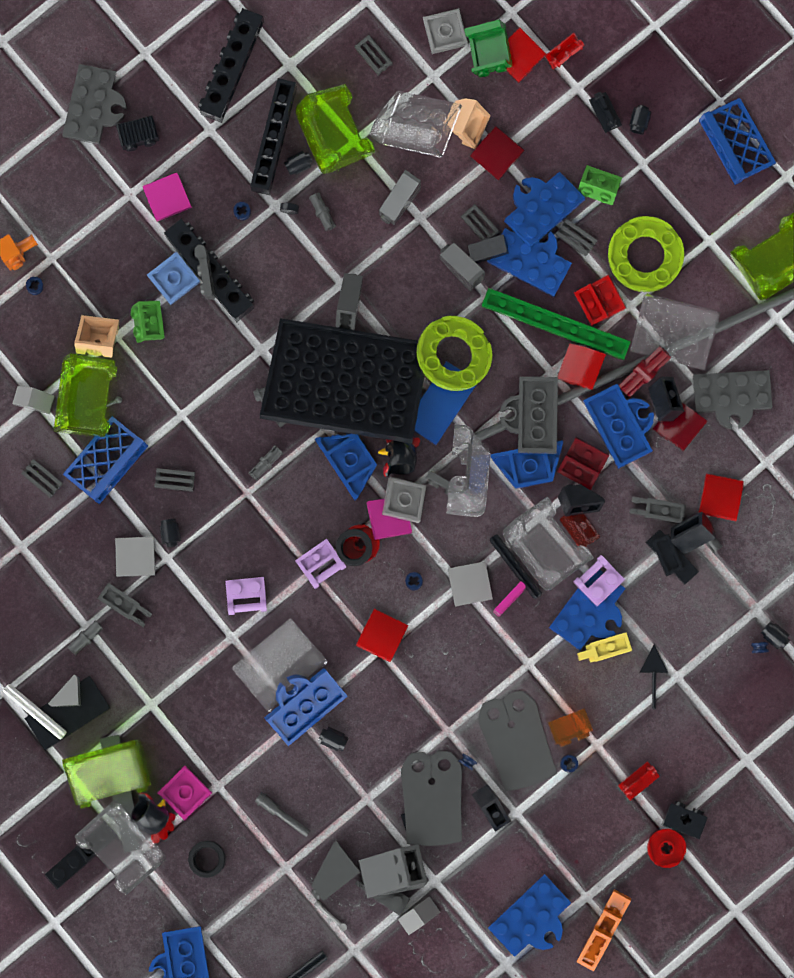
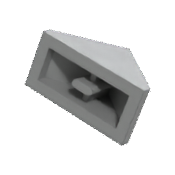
M17 386L12 404L50 414L55 396L32 387Z
M74 674L48 704L52 707L80 706V678Z
M427 897L398 918V921L408 935H410L433 919L440 911L432 899Z

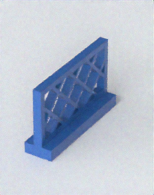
M740 98L711 112L704 113L699 119L734 185L776 164L775 159ZM738 105L741 110L740 116L730 113L731 107ZM718 113L725 115L724 124L717 122L714 115ZM728 117L738 120L736 128L726 125ZM741 121L748 123L750 127L749 132L739 129ZM725 129L735 132L733 140L725 137ZM738 133L747 136L745 144L736 141ZM750 137L758 141V149L748 146ZM734 145L744 148L742 156L734 153ZM747 150L756 152L755 160L745 158ZM759 154L765 155L769 162L766 164L757 162ZM743 161L753 164L750 172L745 173L742 167Z
M111 416L63 475L100 505L147 449L148 445ZM115 423L118 426L119 434L109 435V428ZM131 436L134 441L129 446H123L122 437ZM119 437L120 447L110 448L109 438ZM101 439H106V448L97 449L96 443ZM120 450L119 459L111 461L110 451ZM107 452V461L97 463V453ZM94 453V463L84 464V457L87 454ZM108 465V472L105 475L98 476V466ZM94 467L95 476L85 477V468ZM81 468L82 478L74 479L70 476L74 469ZM95 480L96 486L91 492L86 489L85 481Z

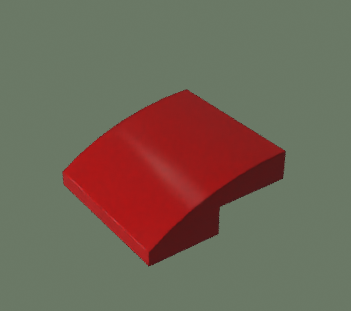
M521 28L508 38L513 67L507 68V72L518 83L546 55Z
M610 275L574 292L591 326L627 309Z
M569 344L557 375L558 380L593 390L606 354L583 346Z
M706 473L699 513L703 512L708 516L736 521L744 481Z
M373 609L356 646L391 662L409 625Z

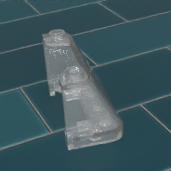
M455 424L452 455L459 456L461 464L467 465L466 477L456 476L450 480L447 514L478 517L483 515L486 510L490 451L470 427Z
M548 497L515 518L503 530L505 540L545 591L554 589L594 558L587 547L582 545L575 547L553 518L556 515V506Z
M115 800L75 835L76 843L82 849L91 848L115 875L116 888L126 895L166 859L162 850L152 842L147 833L133 824L131 815Z

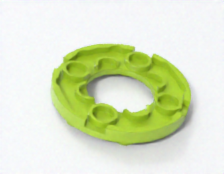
M636 217L624 223L613 234L608 248L609 266L616 279L627 288L638 292H654L668 286L679 274L684 261V247L681 238L670 224L655 217ZM640 237L656 239L664 250L663 263L653 272L643 273L637 271L628 261L627 250L629 245Z
M445 316L430 323L422 332L417 344V359L421 370L432 383L446 390L463 391L476 386L487 375L492 363L490 342L488 343L487 338L483 334L484 331L471 320L459 316ZM450 336L459 337L468 344L472 358L466 369L450 371L441 365L436 351L442 339Z

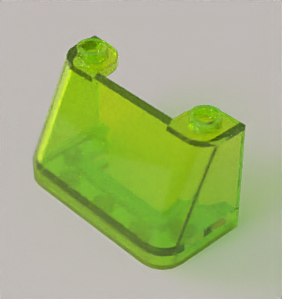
M346 84L309 93L296 107L297 119L316 163L323 174L331 173L367 158L375 152L372 141L368 138L361 139L347 108L351 103L352 94Z
M794 213L780 221V231L757 246L750 250L745 245L737 246L730 252L734 263L760 300L769 298L794 282Z
M73 353L64 357L54 420V432L104 437L108 434L110 423L107 422L105 413L109 382L117 374V366H115L114 360Z
M140 740L128 741L62 760L75 805H80V809L92 806L91 802L133 790L141 793L148 791V787L152 786Z

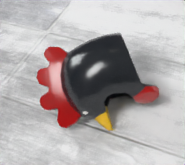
M417 437L413 438V443L386 439V447L378 451L379 454L390 458L383 468L384 476L389 477L390 474L404 475L412 473L416 467V447L419 446L420 439Z
M140 793L138 796L139 801L131 813V821L137 828L150 834L153 843H158L160 838L162 840L167 839L168 831L174 830L172 821L176 818L175 814L168 813L165 808V799L156 805L148 793Z

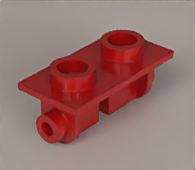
M572 33L548 52L545 57L553 70L557 67L560 68L561 64L567 61L571 55L573 56L583 49L584 43L582 40H578L575 33Z
M647 761L621 782L618 787L631 801L660 776L656 769Z

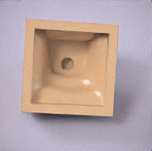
M467 98L456 100L445 125L455 135L459 136L463 145L476 149L491 115L477 100Z
M81 315L75 339L76 353L86 354L87 352L89 355H103V357L112 358L115 339L119 329V320Z

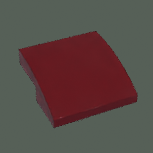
M495 126L470 157L496 179L500 180L525 150Z
M682 403L684 408L682 414L674 419V421H658L653 430L684 451L707 423V420Z
M576 437L557 472L591 490L610 455Z

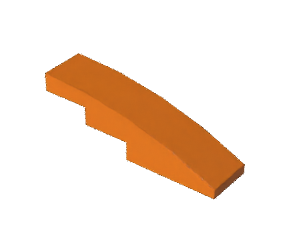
M615 889L613 890L577 959V963L592 971L595 970L631 902L630 897Z

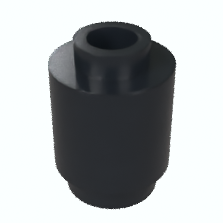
M638 105V107L633 108L629 123L631 132L643 135L647 130L652 114L648 107Z
M302 150L287 158L284 164L291 176L311 168L310 163L313 161L309 153H304Z
M176 519L161 521V526L159 527L162 545H166L167 548L178 546V543L181 542L179 524L176 523Z
M771 621L761 631V634L764 635L763 638L776 649L780 647L783 649L790 641L788 639L790 634Z
M329 726L327 730L322 729L318 738L321 740L320 744L341 752L348 741V737L344 733Z

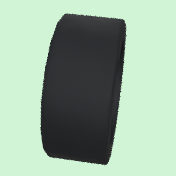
M346 530L339 536L336 543V551L340 560L346 565L354 567L363 565L372 555L371 539L362 530ZM349 537H359L364 541L366 549L360 558L351 559L344 554L343 544Z
M208 840L199 842L189 852V867L199 877H214L225 866V851L216 842ZM206 847L215 850L219 858L217 866L209 871L200 869L196 864L197 853Z

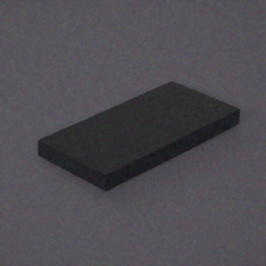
M91 676L80 681V706L52 707L47 703L40 708L66 730L67 733L62 739H58L31 715L24 718L45 751L111 709Z

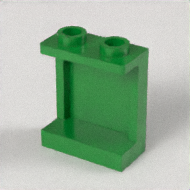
M499 19L464 29L465 36L470 41L474 68H471L472 73L478 77H486L491 72H505L507 68L513 67L504 22Z

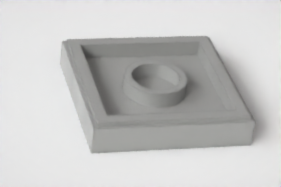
M459 8L423 17L432 54L468 46Z
M389 477L382 515L419 523L421 521L426 485Z
M154 537L115 538L116 577L155 575Z
M486 562L448 568L455 607L493 600Z

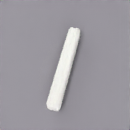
M8 684L4 688L3 692L58 739H62L66 735L65 729L15 687Z

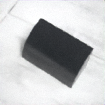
M703 512L671 527V542L684 555L716 539L714 528Z

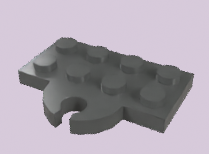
M79 64L62 134L64 138L100 145L104 127H113L125 118L123 113H112V109L115 106L127 109L123 96L113 90L116 71Z
M770 370L693 375L695 412H714L716 420L726 429H732V424L729 421L732 415L739 417L738 429H741L751 420L753 410L772 409Z
M519 376V395L505 400L501 406L500 412L512 410L515 413L512 419L500 417V421L506 430L518 434V453L557 454L558 377Z

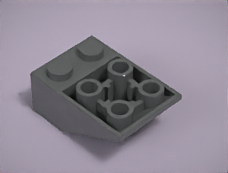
M419 844L398 848L358 861L367 899L423 888L428 882Z

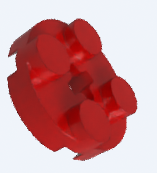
M359 524L350 527L348 530H362L371 539L372 555L367 562L371 561L379 551V539L374 540L372 528L366 525ZM349 537L343 544L344 554L351 559L360 558L365 553V545L363 549L355 546L358 539H361L359 537Z
M660 829L649 837L647 853L655 865L663 868H672L683 860L686 854V842L678 832L672 829ZM667 842L668 845L672 846L669 854L661 850V847H664L663 843Z

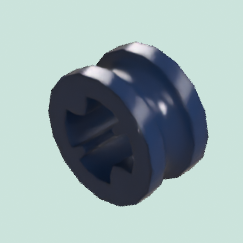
M239 202L233 208L234 215L238 220H246L250 217L251 210L247 203ZM243 207H245V211L247 213H242L241 215H238V208L242 209Z
M30 277L26 282L27 291L32 295L40 294L43 290L42 280L38 277ZM34 281L35 283H40L37 290H34V288L30 289L32 287L31 283Z
M412 572L407 575L405 582L410 590L415 591L421 588L423 580L420 574ZM411 577L419 578V580H417V582L419 583L417 586L415 584H413L412 586L409 584L411 582L409 580Z
M768 642L751 643L753 647L752 653L769 652V649H767Z
M463 753V759H459L458 762L473 771V765H477L478 762Z
M572 755L564 756L560 761L561 769L565 772L575 771L578 767L577 758ZM567 758H571V761L574 763V767H571V769H567V765H564V761H568Z

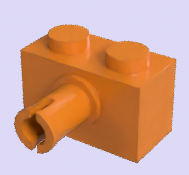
M8 234L0 239V257L9 270H17L26 261L23 253L38 244L32 234L18 243L14 242Z

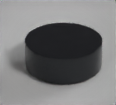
M283 202L280 204V212L298 214L299 206L294 203Z

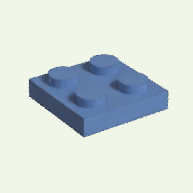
M177 252L147 274L148 278L170 305L200 283V280Z

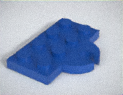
M560 172L547 183L533 177L525 178L522 180V184L530 188V193H522L520 186L516 185L513 201L517 209L507 216L504 222L531 248L583 203L585 197Z
M505 228L501 235H504L506 238L509 254L487 260V262L554 297L572 265L571 262L556 255L557 240L554 234L550 231L547 242L541 243L538 241L530 248L516 233Z
M618 384L583 401L618 469L653 451L644 434L650 430L653 424L654 413H649L647 418H640L638 415L639 409H647L650 406L647 402L635 398L626 400Z
M599 569L585 583V586L589 588L604 572ZM619 585L597 607L578 588L549 629L579 651L591 636L598 639L614 636L616 633L607 630L605 623L608 620H613L616 626L621 628L622 615L615 603L626 588Z
M325 668L320 670L310 680L301 675L286 677L291 684H294V688L291 691L287 692L286 687L281 682L278 685L276 700L279 706L264 718L288 746L348 697Z
M544 874L488 929L514 957L528 944L536 949H551L553 945L544 940V935L551 931L555 934L556 940L560 941L563 929L558 916L571 902Z
M201 926L162 933L165 953L158 955L152 960L149 972H153L156 968H161L164 971L163 978H210Z

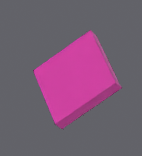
M178 173L142 186L157 222L192 208Z
M385 499L368 501L366 503L374 540L412 533L410 521L382 515Z
M521 581L494 609V613L500 617L524 592L526 585Z
M185 765L158 794L185 821L212 792Z

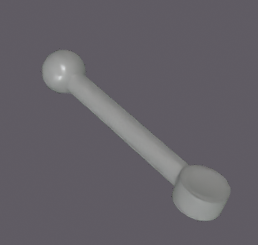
M320 901L315 902V908L323 911L339 926L341 931L347 929V925L341 923L328 912Z

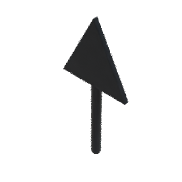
M653 645L639 672L652 673L653 710L656 709V673H668L655 645Z

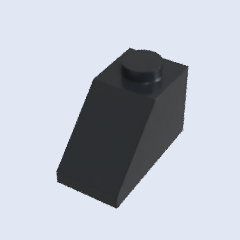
M581 484L566 485L558 495L565 516L600 512L605 503L603 497Z
M488 784L471 794L495 832L511 822Z

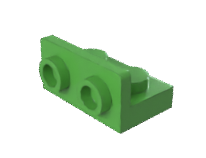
M587 165L578 191L585 197L613 205L622 177Z
M140 301L134 304L131 309V317L134 319L133 334L136 337L137 343L144 340H161L165 338L160 301Z

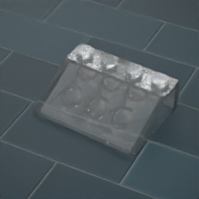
M397 91L375 118L369 135L379 144L442 158L462 105Z
M647 293L643 298L630 351L650 355L659 346H662L671 356L669 361L705 370L721 312Z
M290 618L233 666L232 669L264 708L270 712L278 705L276 690L280 682L286 687L287 692L291 691L294 688V684H291L286 677L301 675L309 679L328 661Z

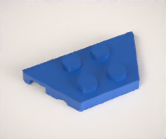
M351 433L315 438L316 443L354 501H356L377 467L376 462L357 434Z
M563 440L557 441V454L518 453V449L490 454V457L515 489L553 482Z

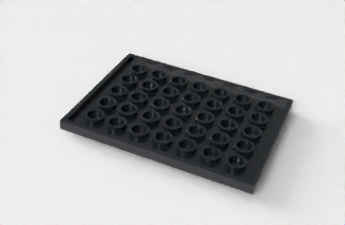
M280 318L260 410V419L413 443L425 376L417 359L418 340Z

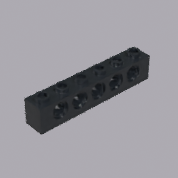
M244 8L235 16L234 29L230 30L227 35L228 43L226 47L223 46L220 52L221 60L219 64H215L212 72L214 77L212 81H208L205 89L207 91L206 96L201 98L198 105L202 116L220 123L223 122L264 23L262 15ZM242 28H248L249 32L247 34H241L240 30ZM235 45H241L242 49L240 51H234L233 47ZM228 62L235 63L233 68H227L225 65ZM221 79L228 80L226 85L218 84ZM213 96L221 97L219 102L211 101Z
M277 78L250 184L252 192L270 196L297 91L296 82Z
M180 219L166 230L164 235L199 277L197 265H200V262L193 256L195 254V247L197 245L205 247L206 242L200 235L198 237L195 236L192 232L194 228L188 221L184 222ZM190 237L192 240L188 245L182 244L183 238ZM210 250L208 251L210 265L216 268L212 273L215 297L237 323L254 309L252 304L254 300L248 293L244 294L240 290L242 288L241 284L236 278L234 280L228 275L230 271L224 264L220 266L216 261L218 259L217 255ZM220 280L228 282L224 288L218 287L217 284ZM237 294L240 297L237 302H231L229 300L230 296Z

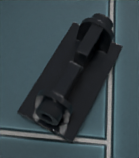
M598 92L594 95L595 97L589 99L605 133L622 126L606 92Z

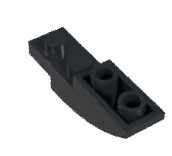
M103 822L44 876L58 890L94 859L117 835Z

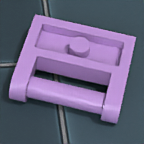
M327 539L295 560L314 589L318 588L321 582L340 569L346 568ZM331 559L335 560L336 563L317 577H313L311 573Z
M602 555L597 558L598 561L580 578L577 577L573 581L596 607L625 581ZM601 567H604L607 571L587 588L585 583Z
M264 577L225 581L228 615H235L237 612L267 611ZM260 597V603L234 605V600Z

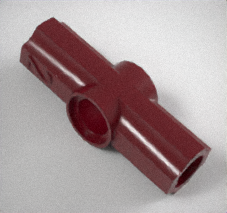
M659 346L646 359L641 360L633 368V372L619 384L621 390L631 397L644 383L647 384L658 373L657 371L671 359L670 354L662 346Z

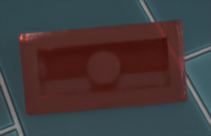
M584 514L564 515L560 518V522L580 550H583L600 538Z

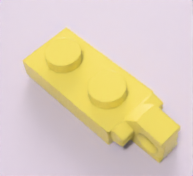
M627 632L590 643L585 646L586 651L577 653L579 661L589 658L591 663L630 652L632 648Z

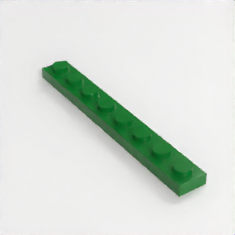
M488 288L481 306L624 360L631 341Z

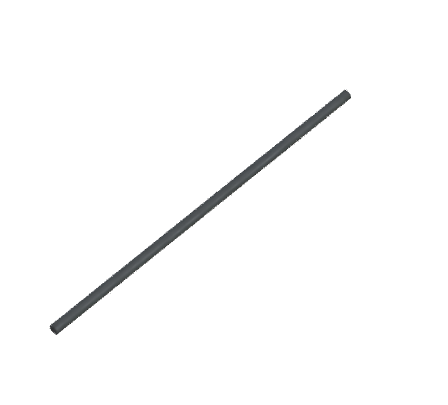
M794 288L663 348L671 355L794 299ZM650 354L597 377L593 390L633 372V368ZM578 386L558 395L557 406L592 390ZM499 422L468 437L473 445L506 429Z

